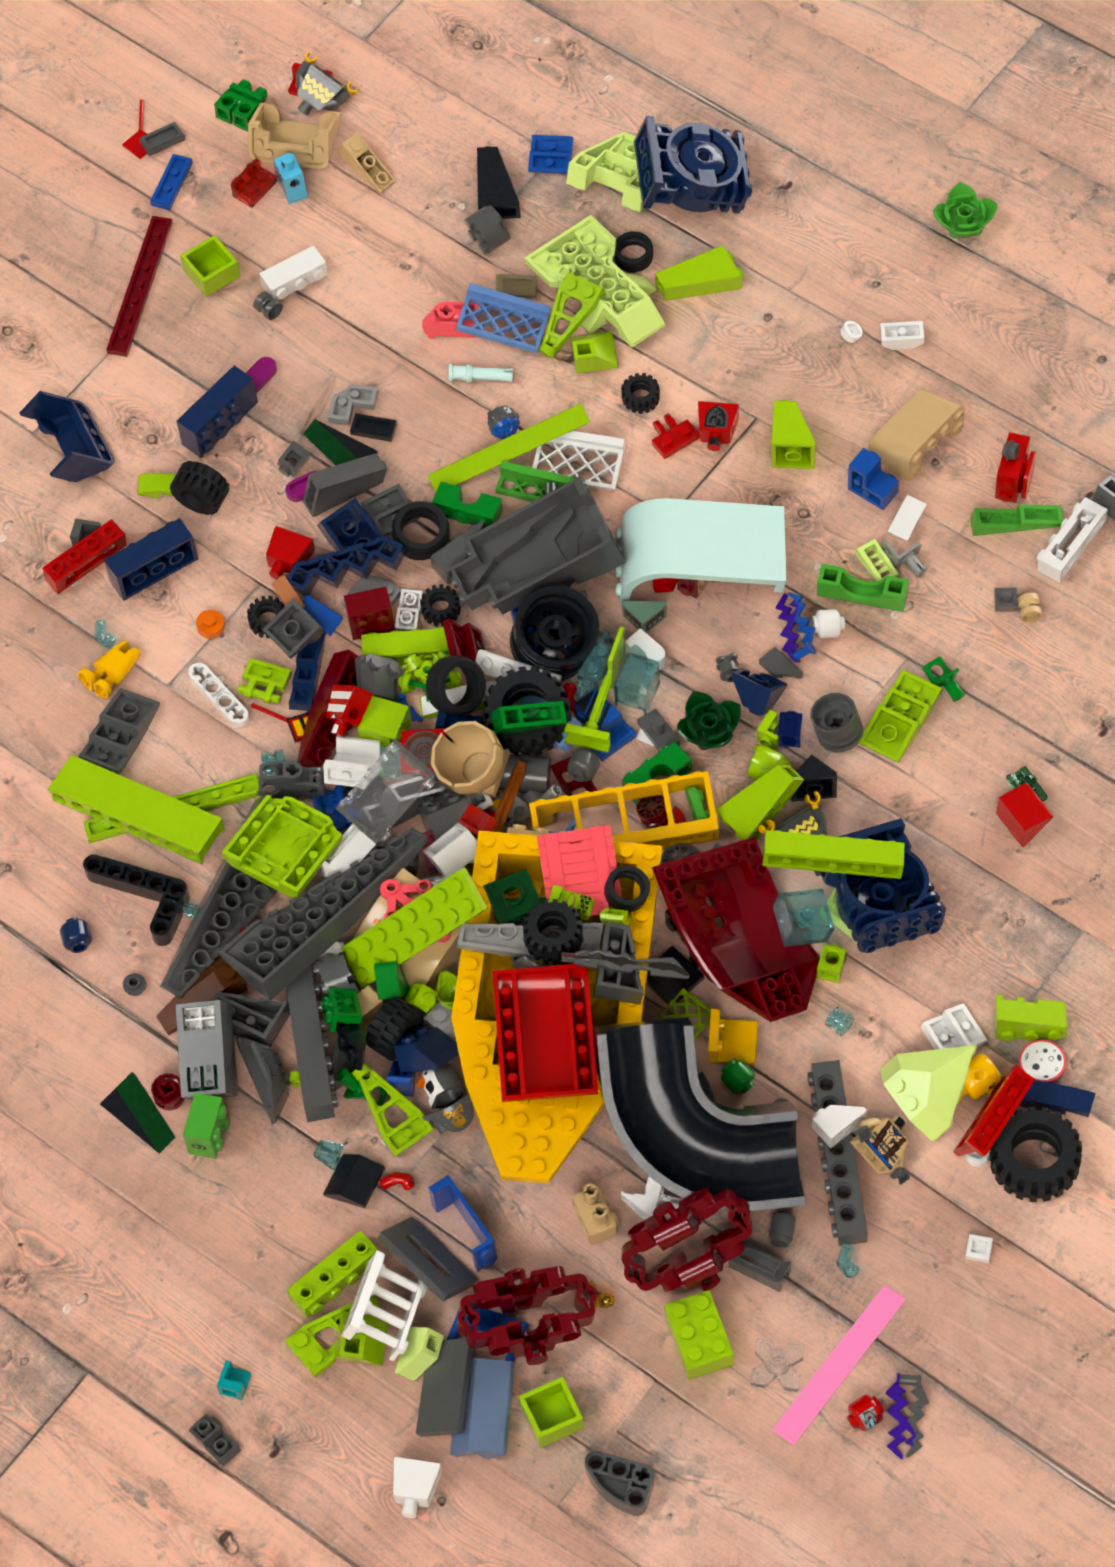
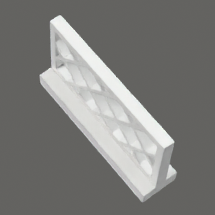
M570 431L545 443L553 445L556 449L547 456L542 451L543 445L537 447L532 468L538 469V466L547 462L551 468L548 472L559 474L557 471L567 465L572 471L568 477L572 478L579 477L578 474L589 469L593 477L585 480L587 487L616 491L622 459L626 451L625 439ZM567 448H573L576 454L566 459L562 451ZM593 451L598 457L587 462L583 454ZM559 454L564 462L554 467L549 459ZM610 454L618 455L617 461L610 466L603 459ZM580 457L585 465L575 471L570 463ZM601 460L606 468L596 474L591 466ZM609 472L613 477L612 484L602 483L599 478Z

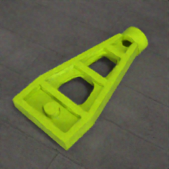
M570 272L566 274L556 295L545 338L538 350L540 353L553 359L556 352L561 349L595 310L605 292L603 287ZM569 298L582 303V308L572 317L564 314L565 303ZM559 319L570 323L562 335L556 334L554 331Z
M368 1063L364 1064L362 1070H355L352 1073L361 1086L381 1139L394 1157L400 1155L434 1130L428 1120L422 1118L424 1115L421 1110L373 1071ZM368 1074L370 1075L368 1079H363ZM377 1087H382L391 1097L382 1106H378L372 1096V1091ZM391 1106H398L407 1114V1120L396 1128H391L388 1125L384 1115L385 1110Z
M374 1295L370 1296L369 1301L372 1302V1305L379 1308L381 1305ZM353 1302L303 1325L285 1340L286 1345L315 1378L337 1360L334 1359L337 1340L330 1349H323L316 1341L315 1334L325 1328H333L338 1334L339 1326L336 1322L340 1319L341 1311L350 1312Z

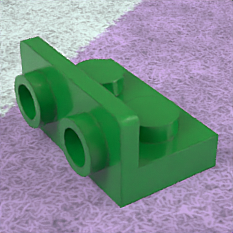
M329 987L327 996H323L322 1009L326 1011L325 1023H328L330 1032H335L337 1022L360 1024L362 1014L356 990Z

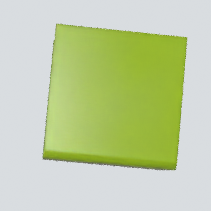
M372 696L362 721L357 728L359 738L381 741V751L398 755L401 749V731L409 730L412 722L410 707Z

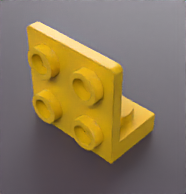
M711 1009L708 1045L709 1063L728 1064L735 1058L736 1060L743 1059L748 1065H755L758 1022L721 1018L720 1009Z

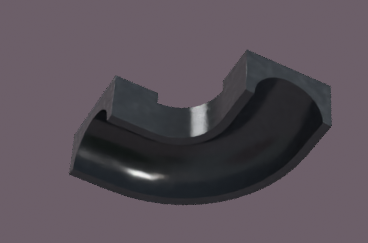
M688 1017L593 1027L596 1069L606 1113L627 1153L654 1181L682 1198H686L704 1188H708L713 1196L723 1190L730 1189L737 1197L743 1198L748 1202L750 1211L806 1206L797 1156L796 1122L798 1120V1111L791 1101L743 1106L744 1109H736L720 1105L709 1098L699 1083L693 1024ZM724 1206L720 1210H728V1208Z

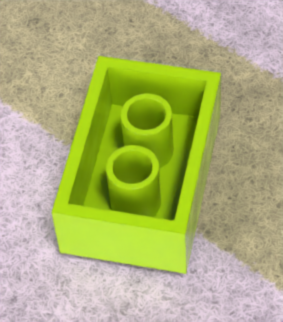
M710 1290L664 1305L665 1318L688 1380L734 1365V1354Z

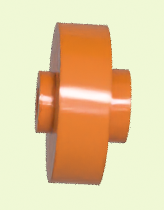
M206 610L198 615L196 627L202 637L212 639L223 633L225 622L220 612Z

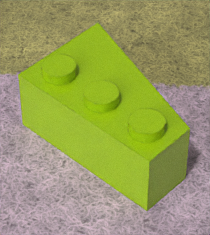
M996 994L994 1007L995 1040L1009 1042L1014 1039L1034 1041L1038 1038H1048L1050 1040L1066 1038L1067 1019L1065 1002L1037 999L1036 1003L1024 1002V997L1006 1000L1003 999V995Z

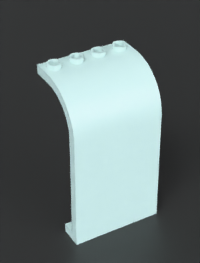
M669 498L653 499L641 502L628 509L622 517L620 528L616 527L615 540L619 541L618 547L626 561L616 567L615 577L619 578L615 595L619 596V605H622V601L630 600L631 593L636 586L648 580L658 578L774 585V592L783 593L786 583L784 506Z

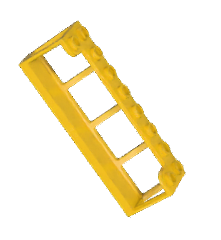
M696 771L683 776L673 775L661 780L651 779L639 784L628 783L622 787H606L599 791H584L577 795H561L555 799H539L529 803L533 831H535L536 827L539 828L551 824L554 821L553 814L574 810L577 830L583 829L579 809L618 802L624 832L612 835V839L617 840V842L626 843L628 841L639 844L660 845L665 850L675 844L692 845L719 840V827L708 771ZM695 786L696 789L700 788L704 798H706L710 817L679 824L674 823L669 793L684 791L685 788ZM663 794L668 825L631 832L629 830L624 801Z

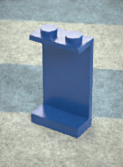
M447 1175L429 1186L431 1203L434 1210L438 1213L449 1205L454 1204L481 1243L472 1249L474 1266L477 1272L494 1265L497 1260L495 1241L450 1176Z

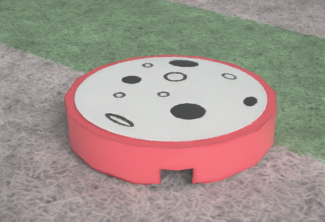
M1032 1041L1020 1053L1019 1067L1037 1081L1056 1082L1065 1072L1066 1058L1064 1052L1057 1044L1051 1041Z

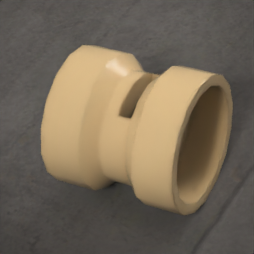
M1025 593L1018 597L1017 602L1018 607L1021 609L1020 617L1022 622L1034 623L1043 617L1042 609L1039 607L1040 598L1038 594Z

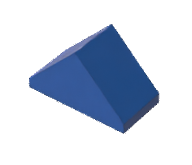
M393 1061L387 1076V1082L403 1096H413L416 1071L400 1072L398 1061Z

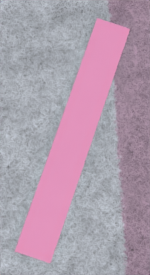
M884 1285L772 1431L794 1445L906 1299Z

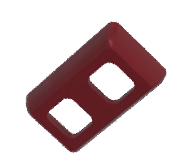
M571 757L551 766L565 795L572 796V791L581 787L589 792L598 791L592 780L589 782H577L575 780L568 783L565 782L562 774L568 772L567 765Z

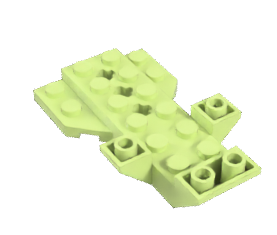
M592 215L524 257L525 263L549 287H560L568 272L603 287L605 292L595 310L581 324V327L589 334L605 325L607 319L618 330L619 336L632 348L665 326L662 317L649 295L656 291V288L644 276L624 273L613 263L617 244L616 238Z

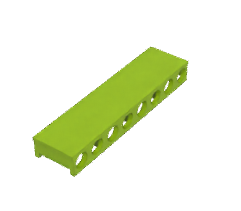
M74 755L69 757L48 788L54 802L89 817L99 819L101 822H105L199 864H203L204 856L220 832L223 833L225 831L221 817Z

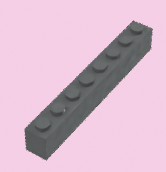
M312 963L286 987L307 1122L334 1118V1108L338 1107L336 1093L332 1094L331 1089L335 1088L333 1074L329 1075L328 1070L332 1069L330 1055L326 1056L325 1051H329L328 1038L323 1037L322 1032H327L325 1019H320V1014L324 1013L322 1009V1000H317V995H321L319 981L314 982V977H318L313 966L315 963Z

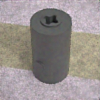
M509 754L510 756L498 790H505L512 770L516 767L518 761L527 764L525 776L518 792L527 793L532 790L545 793L549 789L551 779L550 757L530 754Z

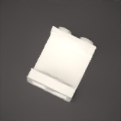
M337 736L336 755L333 760H325L323 764L324 783L368 789L381 760V741Z

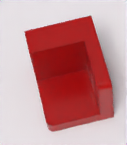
M472 804L467 806L458 823L478 835L479 831L492 832L498 822L492 815Z

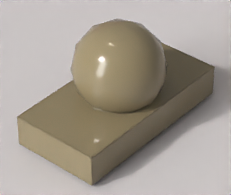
M496 274V291L517 297H536V276Z

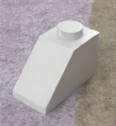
M829 1105L826 1109L821 1108L814 1114L812 1129L832 1148L853 1132L861 1120L867 1119V1110L864 1107Z

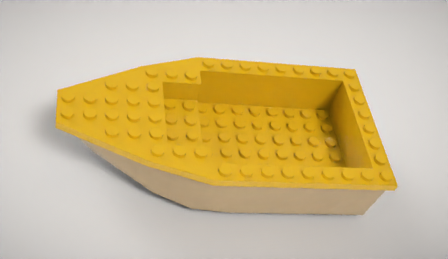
M490 831L478 832L472 880L488 909L465 924L497 925L493 908L483 885L525 868L528 870L538 896L546 897L537 836L539 835ZM613 842L617 867L624 865L635 866L647 875L650 882V892L644 905L636 911L628 912V914L632 915L630 930L635 948V958L649 959L658 882L652 867L661 864L663 849L660 845ZM619 878L623 899L634 900L639 897L640 887L634 880ZM515 889V891L505 893L504 898H520L521 891ZM600 915L590 916L589 920H581L582 923H603L600 920ZM461 949L451 1018L466 1089L501 1180L549 1184L588 1128L605 1110L598 1075V1094L502 1102L492 971L515 968L511 962V956ZM533 960L534 962L545 964L543 961ZM636 962L637 965H639V966H647V967H648V965H649V963H638V962ZM598 967L597 969L588 968L592 1026L642 1022L648 971L639 970L641 986H643L644 991L641 1004L639 1005L594 997Z

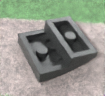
M397 484L362 501L361 506L380 534L386 536L392 533L394 516L400 508L411 503V500H408L400 484ZM420 518L412 519V520H410L409 522H407L404 526H406V525H408V524H410V523H412V522H414V521H416V520H418V519H420Z

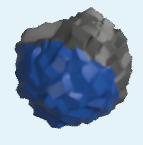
M508 405L498 406L487 413V425L491 435L505 439L516 434L520 424V416L513 408H509Z

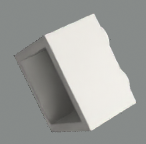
M457 823L425 848L423 852L436 869L448 878L468 863H474L477 840L467 828Z

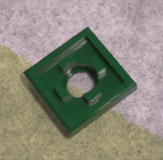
M527 868L483 885L499 924L513 923L527 917L529 909L534 910L536 903L542 905ZM515 889L521 891V896L517 901L509 902L504 898L505 893L515 891Z

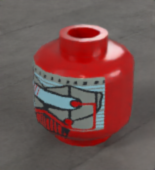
M863 1395L849 1404L847 1420L854 1429L858 1427L862 1431H868L883 1420L882 1413H884V1408L875 1396Z

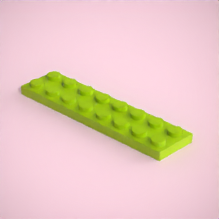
M462 868L341 949L345 952L346 962L350 964L361 989L376 981L374 964L397 961L400 966L488 909L468 871L466 868Z

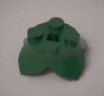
M693 691L686 702V716L678 722L677 731L680 736L688 742L697 745L700 750L725 746L732 740L733 731L740 721V704L729 700L716 703L712 696L707 693Z

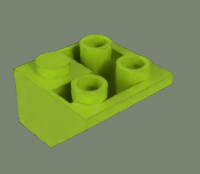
M612 331L570 337L576 374L618 368Z
M341 1311L334 1359L383 1366L385 1343L362 1332L360 1334L355 1333L351 1340L342 1337L350 1312ZM364 1314L363 1320H365L366 1324L387 1334V1322L372 1315Z

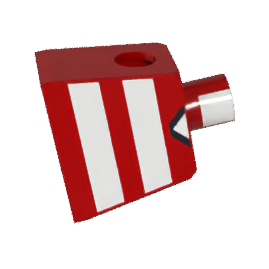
M333 685L325 715L326 719L335 722L331 733L344 737L347 726L358 727L373 693L355 685Z

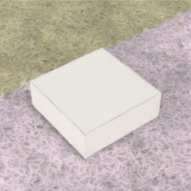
M969 1234L965 1259L989 1263L993 1238Z

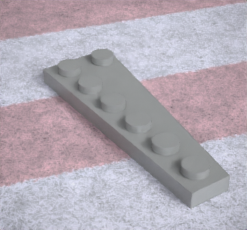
M514 923L499 925L463 924L460 928L457 949L519 958L526 955L528 958L536 960L534 959V954L530 955L527 947H525L523 925L515 926ZM582 923L583 942L579 951L593 952L600 950L604 923ZM548 926L540 933L548 938H556L561 936L565 930L559 926ZM595 955L591 958L582 957L578 959H598L599 955ZM561 960L558 961V963H561V964H574V963H570V962H564V963H563V962H561Z

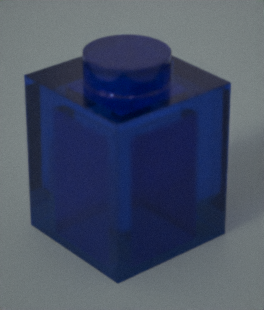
M795 711L780 712L778 728L779 746L800 748L803 713Z

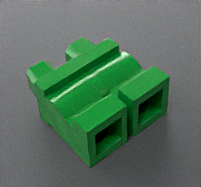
M243 79L238 84L232 82L229 86L230 89H227L215 102L214 107L216 118L229 124L233 123L234 126L248 132L249 121L259 104L266 101L268 94L267 90L262 87H258L255 92L252 91L250 82Z

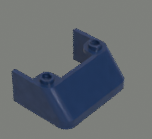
M39 391L19 412L20 416L36 420L40 431L44 434L54 435L65 455L62 461L49 473L51 477L69 482H79L105 471L113 465L114 458L89 409L82 402Z

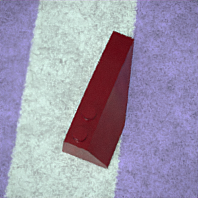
M349 649L333 654L315 696L305 725L297 760L302 767L321 768L325 760L331 756V752L336 746L337 736L331 733L335 722L326 719L325 715L333 685L357 686L355 659L358 655ZM347 726L346 732L351 730L352 727Z

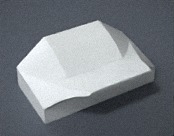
M923 321L880 323L881 345L888 349H914L924 344Z

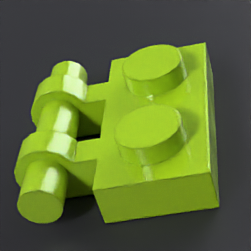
M250 658L242 675L243 680L249 683L247 686L239 684L237 692L244 694L245 697L250 699L253 697L262 699L264 703L271 704L273 702L280 704L282 696L274 693L276 690L285 691L291 678L292 670ZM257 685L267 687L266 691L256 689Z

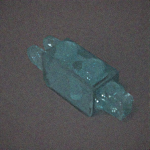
M605 631L600 640L596 641L593 651L577 674L578 681L576 686L579 687L576 692L577 700L594 689L598 692L600 690L602 681L608 672V659L614 642L612 646L607 644L610 639L609 632Z

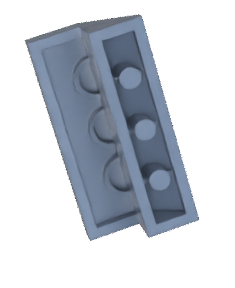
M484 1358L472 1359L463 1432L452 1434L450 1455L461 1457L475 1453L486 1459L506 1455L514 1362Z

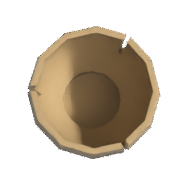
M476 721L457 722L443 730L453 742L440 733L432 746L431 766L440 783L462 795L483 794L496 797L510 755L504 751L495 732Z

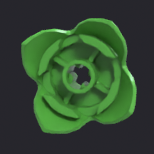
M959 182L950 190L947 202L936 205L933 213L938 222L949 231L951 237L968 238L982 233L983 228L994 217L997 203L988 198L979 200L976 192L970 186Z

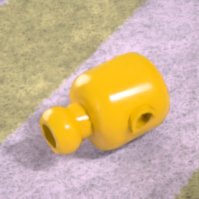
M978 1053L971 1058L970 1070L959 1104L967 1094L973 1100H978L986 1093L991 1095L993 1088L1001 1081L1000 1072L984 1053Z

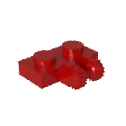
M669 413L664 415V420L670 428L668 431L665 430L659 420L652 423L659 434L658 437L652 440V445L664 459L700 439L699 432L688 419L677 425Z

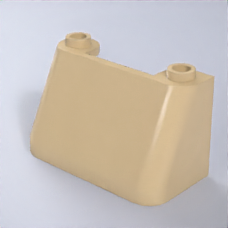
M260 103L248 123L249 156L257 162L274 164L275 158L293 153L300 167L323 169L330 161L340 124V112H324L320 116L319 124L280 120V110L278 107L269 103Z

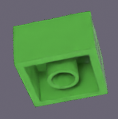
M194 1093L183 1132L189 1154L216 1159L218 1151H222L224 1144L222 1135L224 1130L228 1129L230 1117L227 1116V1107L224 1106L222 1097Z

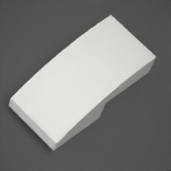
M907 495L888 533L908 542L927 504Z
M401 589L395 629L408 631L418 629L421 615L420 599H422L423 591Z

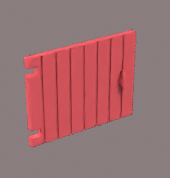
M610 825L537 836L546 899H549L553 885L563 887V890L586 895L594 899L595 902L590 916L600 915L604 908L611 906L604 895L605 883L610 873L617 868ZM617 879L614 883V891L622 898L620 882Z

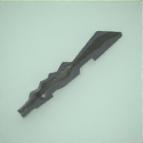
M600 950L561 953V962H570L586 968L597 969V967H602L610 971L630 974L633 970L650 971V976L679 979L689 978L686 970L673 957L633 960L627 953L615 955L610 951L605 953Z

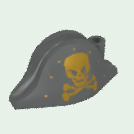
M466 1094L454 1103L422 1118L434 1121L440 1134L447 1130L460 1132L466 1129L473 1120V1104L469 1094Z

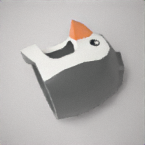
M449 1063L438 1070H424L416 1082V1086L423 1088L429 1096L428 1102L432 1109H441L454 1103L465 1092L459 1074Z

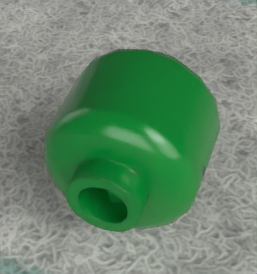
M734 1058L721 1070L723 1073L721 1080L732 1093L736 1094L742 1091L745 1094L755 1085L752 1082L755 1078V1072L743 1059L736 1060Z

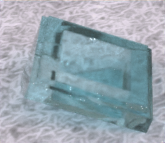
M320 1140L314 1152V1157L330 1169L335 1170L343 1145Z

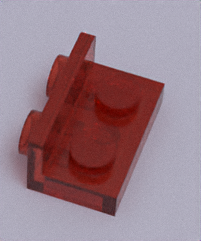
M255 158L246 165L244 171L232 180V195L237 200L253 208L278 181L277 176L261 167L260 160Z

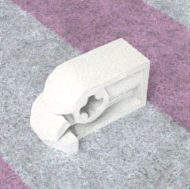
M353 823L345 831L340 844L329 858L323 862L322 871L325 879L338 871L343 873L350 868V864L357 860L361 862L376 845L371 837Z

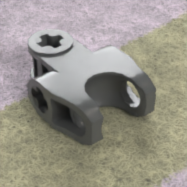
M273 761L259 765V796L263 794L265 796L272 795V798L283 799L284 796H288L298 800L301 796L314 798L325 794L324 770L322 768L302 767L295 761ZM270 768L275 770L276 775L267 776L263 771ZM271 785L275 786V790L272 793H267L263 790V787Z

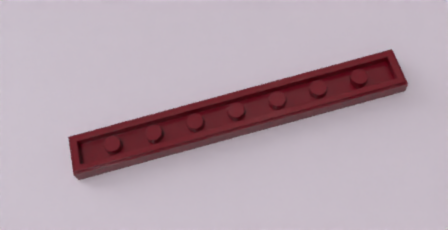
M152 216L106 349L107 354L128 357L173 224L170 218Z

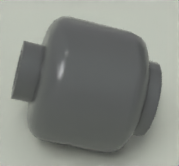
M587 748L579 749L573 753L567 765V770L575 781L589 782L594 778L600 761L594 751Z

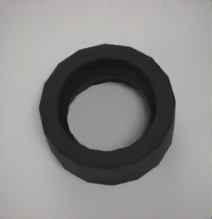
M631 231L620 235L616 239L614 260L620 269L635 273L649 267L653 259V245L647 235ZM638 245L643 247L646 252L639 258L630 259L624 257L621 251L627 246Z
M629 865L614 869L604 886V895L607 902L614 909L626 910L628 912L641 908L650 892V882L647 875L641 869ZM619 878L634 880L640 887L639 897L634 900H625L619 897L614 891L615 881Z

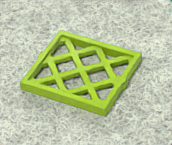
M682 988L659 1017L662 1020L697 1017L698 1024H693V1028H699V1031L694 1036L695 1040L710 1022L711 1010ZM680 995H683L684 1003H676ZM687 997L694 1002L687 1003ZM685 1006V1014H677V1007ZM688 1006H696L697 1013L689 1014ZM699 1006H700L703 1010H705L706 1012H705V1013H700V1008H699ZM670 1007H673L674 1015H666ZM701 1016H709L705 1024H701Z

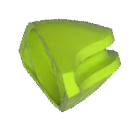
M445 970L439 973L436 988L438 994L436 997L444 1007L452 1012L457 976Z

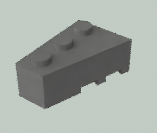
M606 921L600 951L605 953L610 951L615 955L627 953L633 960H636L630 925ZM599 956V960H607L619 966L625 964L637 965L636 962L628 961L625 958L611 959ZM598 967L594 997L640 1005L644 991L643 986H641L639 970H633L630 974Z
M216 992L212 1000H223L232 1003L234 1035L270 1047L290 1016L288 1001H268L267 998L260 997L259 999L246 998L245 995Z

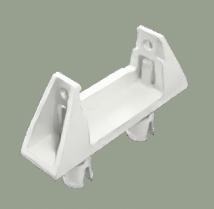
M650 1176L645 1187V1195L621 1192V1200L644 1220L653 1216L654 1209L660 1204L671 1201L675 1209L679 1208V1201L684 1199L665 1195L664 1187Z

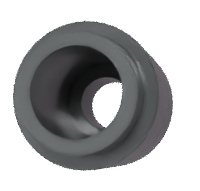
M779 1210L772 1215L769 1238L773 1246L786 1248L793 1241L796 1218L792 1216L791 1212Z

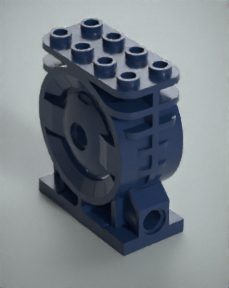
M646 116L634 140L643 208L651 209L653 203H673L682 209L693 212L717 210L719 206L722 212H728L732 206L733 213L739 214L744 209L748 197H751L752 185L749 184L750 171L746 165L747 152L744 151L745 139L741 131L735 130L732 136H730L728 129L721 131L701 123L684 124L672 130L668 125L655 124L654 116Z
M902 818L839 836L905 843L904 867L901 879L814 871L816 876L821 875L825 884L836 888L838 913L847 928L852 930V938L854 941H857V948L863 953H872L876 949L886 946L892 947L899 942L911 941L922 935L935 934L941 929L944 921L946 907L940 902L939 894L934 892V885L929 882V875L925 865L918 856L911 852V844L904 833L905 824ZM859 884L856 890V894L854 896L852 892L855 889V887ZM910 904L908 911L904 912L906 905Z

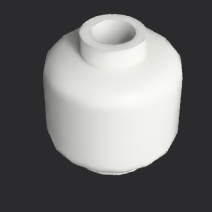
M836 609L818 610L815 616H812V627H815L814 633L821 639L837 638L841 630L845 629L844 616L840 617Z

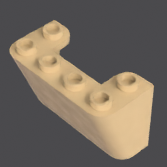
M921 389L873 436L869 443L868 451L877 453L883 465L909 482L914 476L917 477L921 473L924 454L928 450L931 451L942 436L945 437L947 434L950 436L958 435L962 431L965 415L964 406Z

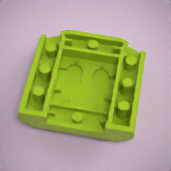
M266 795L223 849L222 857L232 867L288 897H298L322 867L323 862L329 858L340 844L342 834L340 831H337L329 816L303 802L288 796H284L283 799L272 798V795Z

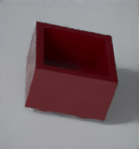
M387 586L344 595L347 618L353 640H362L361 635L372 632L389 633L396 631Z

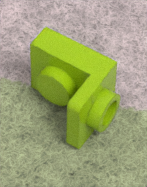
M769 710L757 729V741L762 746L771 747L776 750L779 746V736L775 734L779 727L777 722L778 713Z

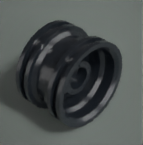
M553 585L533 591L519 606L510 632V648L514 660L562 676L561 681L574 677L586 666L599 636L598 615L591 602L583 594L572 588ZM549 611L551 615L545 617L543 612ZM570 616L573 621L569 623L565 617ZM533 626L537 631L530 633L528 628ZM549 636H557V638H554L553 640L549 638ZM577 636L580 642L577 644L573 643L572 637ZM541 646L543 652L541 654L535 652L536 647ZM561 651L565 655V657L563 659H559L557 657V652Z

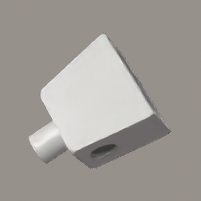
M394 1457L393 1496L396 1503L403 1504L402 1516L415 1518L418 1507L428 1508L442 1475L440 1463Z

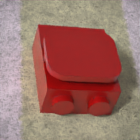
M1009 432L1006 443H1009L1010 440L1019 443V453L1016 460L1009 459V461H1006L1005 456L1002 455L997 472L995 499L1016 503L1021 490L1022 498H1027L1034 473L1036 451H1031L1029 456L1030 436Z

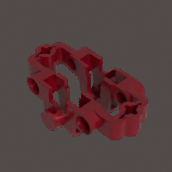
M704 1188L680 1200L679 1208L675 1209L671 1201L660 1204L654 1209L653 1216L636 1224L628 1231L631 1240L622 1246L621 1255L625 1278L631 1283H636L643 1291H649L659 1285L662 1286L665 1292H671L682 1285L689 1289L698 1284L702 1291L714 1288L721 1280L717 1273L723 1270L724 1263L737 1257L745 1250V1245L742 1241L752 1234V1220L750 1218L748 1202L743 1198L737 1197L730 1189L723 1190L713 1196L708 1188ZM727 1206L728 1220L735 1228L727 1229L716 1236L713 1234L703 1239L701 1253L694 1260L687 1262L686 1255L681 1251L672 1256L671 1260L656 1268L655 1271L650 1274L646 1273V1262L644 1257L638 1254L639 1252H645L659 1245L662 1251L696 1234L701 1221L714 1215L722 1207ZM689 1210H691L693 1215L688 1217ZM669 1213L671 1217L667 1219L665 1214Z
M562 1266L531 1271L530 1278L526 1277L523 1268L507 1271L504 1277L476 1283L473 1286L474 1294L467 1295L461 1299L457 1331L461 1336L465 1337L468 1346L471 1348L488 1346L492 1356L513 1353L514 1358L525 1356L528 1365H539L548 1360L547 1352L553 1351L556 1344L578 1339L582 1335L580 1327L588 1326L593 1322L597 1291L592 1285L588 1284L585 1275L572 1274L566 1276ZM520 1280V1284L515 1285L514 1281ZM576 1289L574 1307L579 1313L568 1312L557 1315L555 1313L543 1315L542 1319H539L538 1327L528 1332H521L522 1326L519 1320L507 1322V1325L494 1327L485 1332H477L480 1316L475 1309L485 1310L500 1307L502 1314L541 1307L544 1300H547V1297L560 1295L569 1290Z

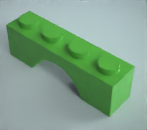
M822 564L817 581V596L904 612L909 580L886 576L880 581H863L849 575L843 567Z

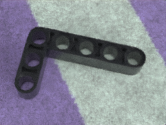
M94 854L87 856L83 861V867L89 881L160 902L151 921L150 931L155 944L166 946L171 943L190 900L186 883L175 877ZM93 867H99L96 870H91ZM115 873H120L115 877L112 876ZM141 879L139 882L133 883L134 880ZM161 885L160 888L153 889L155 886ZM179 891L182 892V893L179 894V895H174L176 892H179ZM168 911H174L172 914H166ZM160 930H166L162 934H157Z

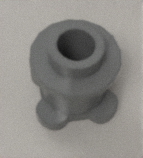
M736 653L716 658V663L718 664L716 667L717 670L721 671V680L729 683L734 682L732 674L740 669L737 666L738 661L736 659L738 657Z

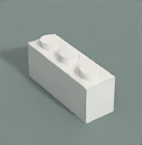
M313 245L259 273L264 290L272 296L273 300H280L297 290L304 289L315 281L323 279L328 275L325 260Z

